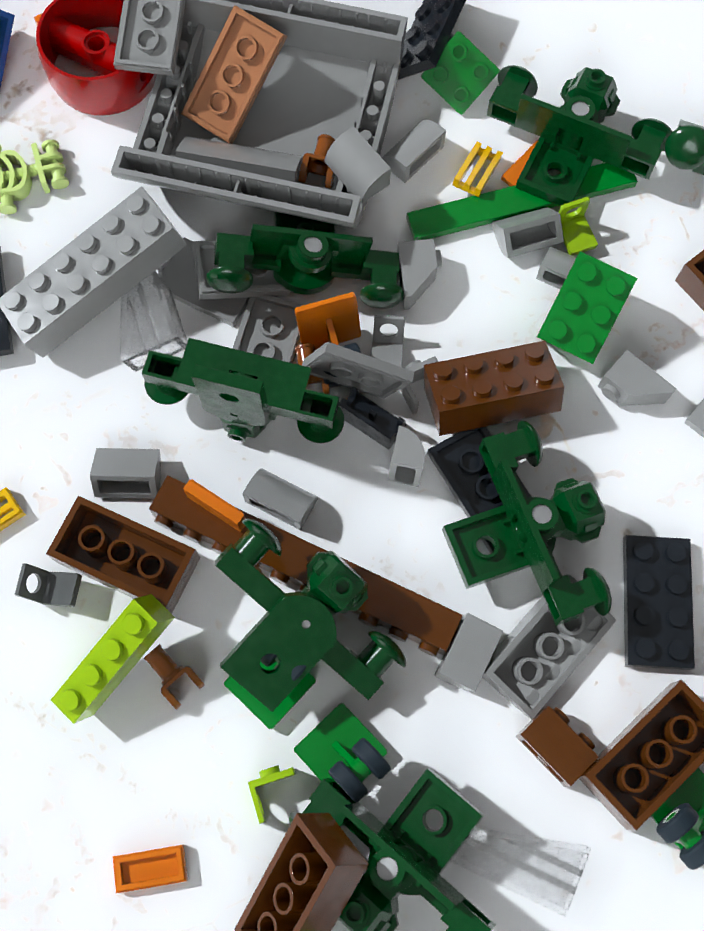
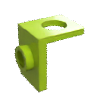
M588 196L561 205L558 212L561 218L564 245L572 256L579 254L580 251L586 252L598 246L585 217V212L590 203ZM576 207H579V208H578L577 210H575L574 212H571V213L566 214V213H567L568 211H570L571 209L576 208Z
M279 765L259 771L260 778L248 782L259 824L267 821L257 788L295 776L296 772L293 767L280 771Z

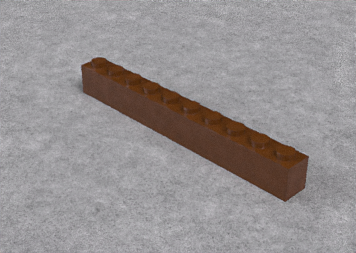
M167 475L149 507L150 512L155 517V523L168 530H171L174 526L184 531L182 535L195 543L200 544L201 540L213 545L211 549L218 554H221L231 543L234 545L248 530L245 526L240 533L187 498L183 490L186 484ZM242 511L246 519H253L266 526L281 544V556L269 550L256 565L270 572L269 577L283 585L291 582L300 587L298 591H302L307 586L306 564L317 552H327V550ZM342 558L368 584V599L357 611L349 610L359 615L358 620L373 628H376L377 624L389 629L388 635L399 641L406 642L408 638L418 643V649L428 655L436 657L437 653L445 654L462 618V614Z

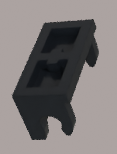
M353 386L347 400L342 398L339 402V407L344 414V420L389 450L396 441L399 425L407 426L406 420L401 417H395L359 393V389Z

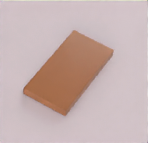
M234 5L181 114L226 142L233 144L287 36Z

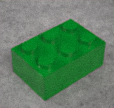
M580 251L537 338L545 340L572 355L594 364L638 278Z

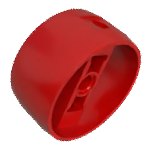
M54 0L44 10L39 19L36 29L38 55L46 76L58 96L67 105L82 113L103 116L124 112L140 103L154 86L157 74L115 69L113 63L117 43L111 41L108 34L104 31L91 30L100 27L119 28L124 0ZM61 54L103 76L81 77L66 73L55 66L57 57Z

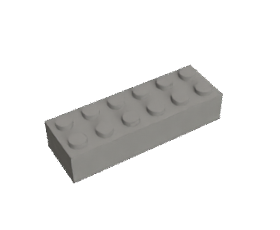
M141 186L1 296L0 308L22 343L44 358L186 247L187 243L157 203Z

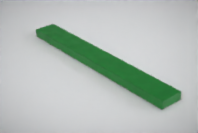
M608 163L593 165L590 167L575 200L587 196L593 198L636 186L638 180L635 174ZM562 174L554 175L553 177H559ZM516 185L480 194L479 197L471 196L408 212L406 219L413 240H426L484 226L494 221L545 207L554 208L559 205L515 188Z

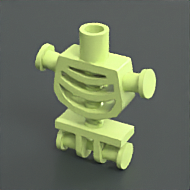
M53 139L44 141L41 147L46 153L42 155L37 144H31L35 164H29V166L26 165L24 159L16 151H2L0 145V213L10 215L17 212V207L13 201L23 200L30 194L32 176L39 175L45 193L51 192L48 179H52L51 185L54 189H64L69 185L68 178L64 176L66 167L62 163V154L58 152L60 147L58 141ZM12 164L19 165L20 168L18 167L14 169ZM5 167V168H7L9 171L6 170V172H5V171L2 170V168Z

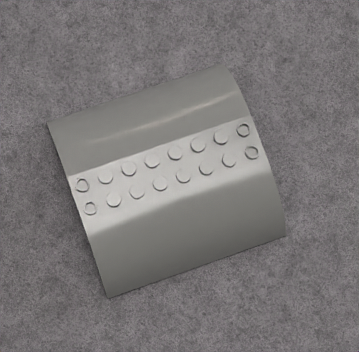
M186 0L174 76L157 74L133 148L119 146L111 169L112 176L330 224L357 228L364 214L367 201L361 204V196L352 194L336 174L332 188L328 189L325 188L326 176L309 173L305 183L299 182V179L298 182H292L176 157L177 147L188 136L228 143L183 116L181 112L234 5L283 33L287 36V39L233 144L304 156L306 153L314 154L318 136L327 134L336 140L342 133L354 126L380 155L395 96L408 17L325 0Z

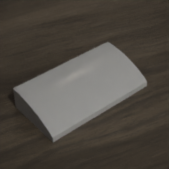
M189 136L185 137L176 149V157L292 182H298L303 156Z
M568 575L571 583L577 582L571 575ZM542 596L494 651L483 678L517 709L533 720L617 620L610 613L605 616L600 615L592 607L584 610V613L577 619L556 626L546 601Z

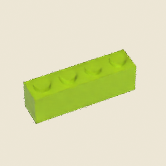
M152 594L134 598L55 693L51 701L73 724L93 716L175 617Z

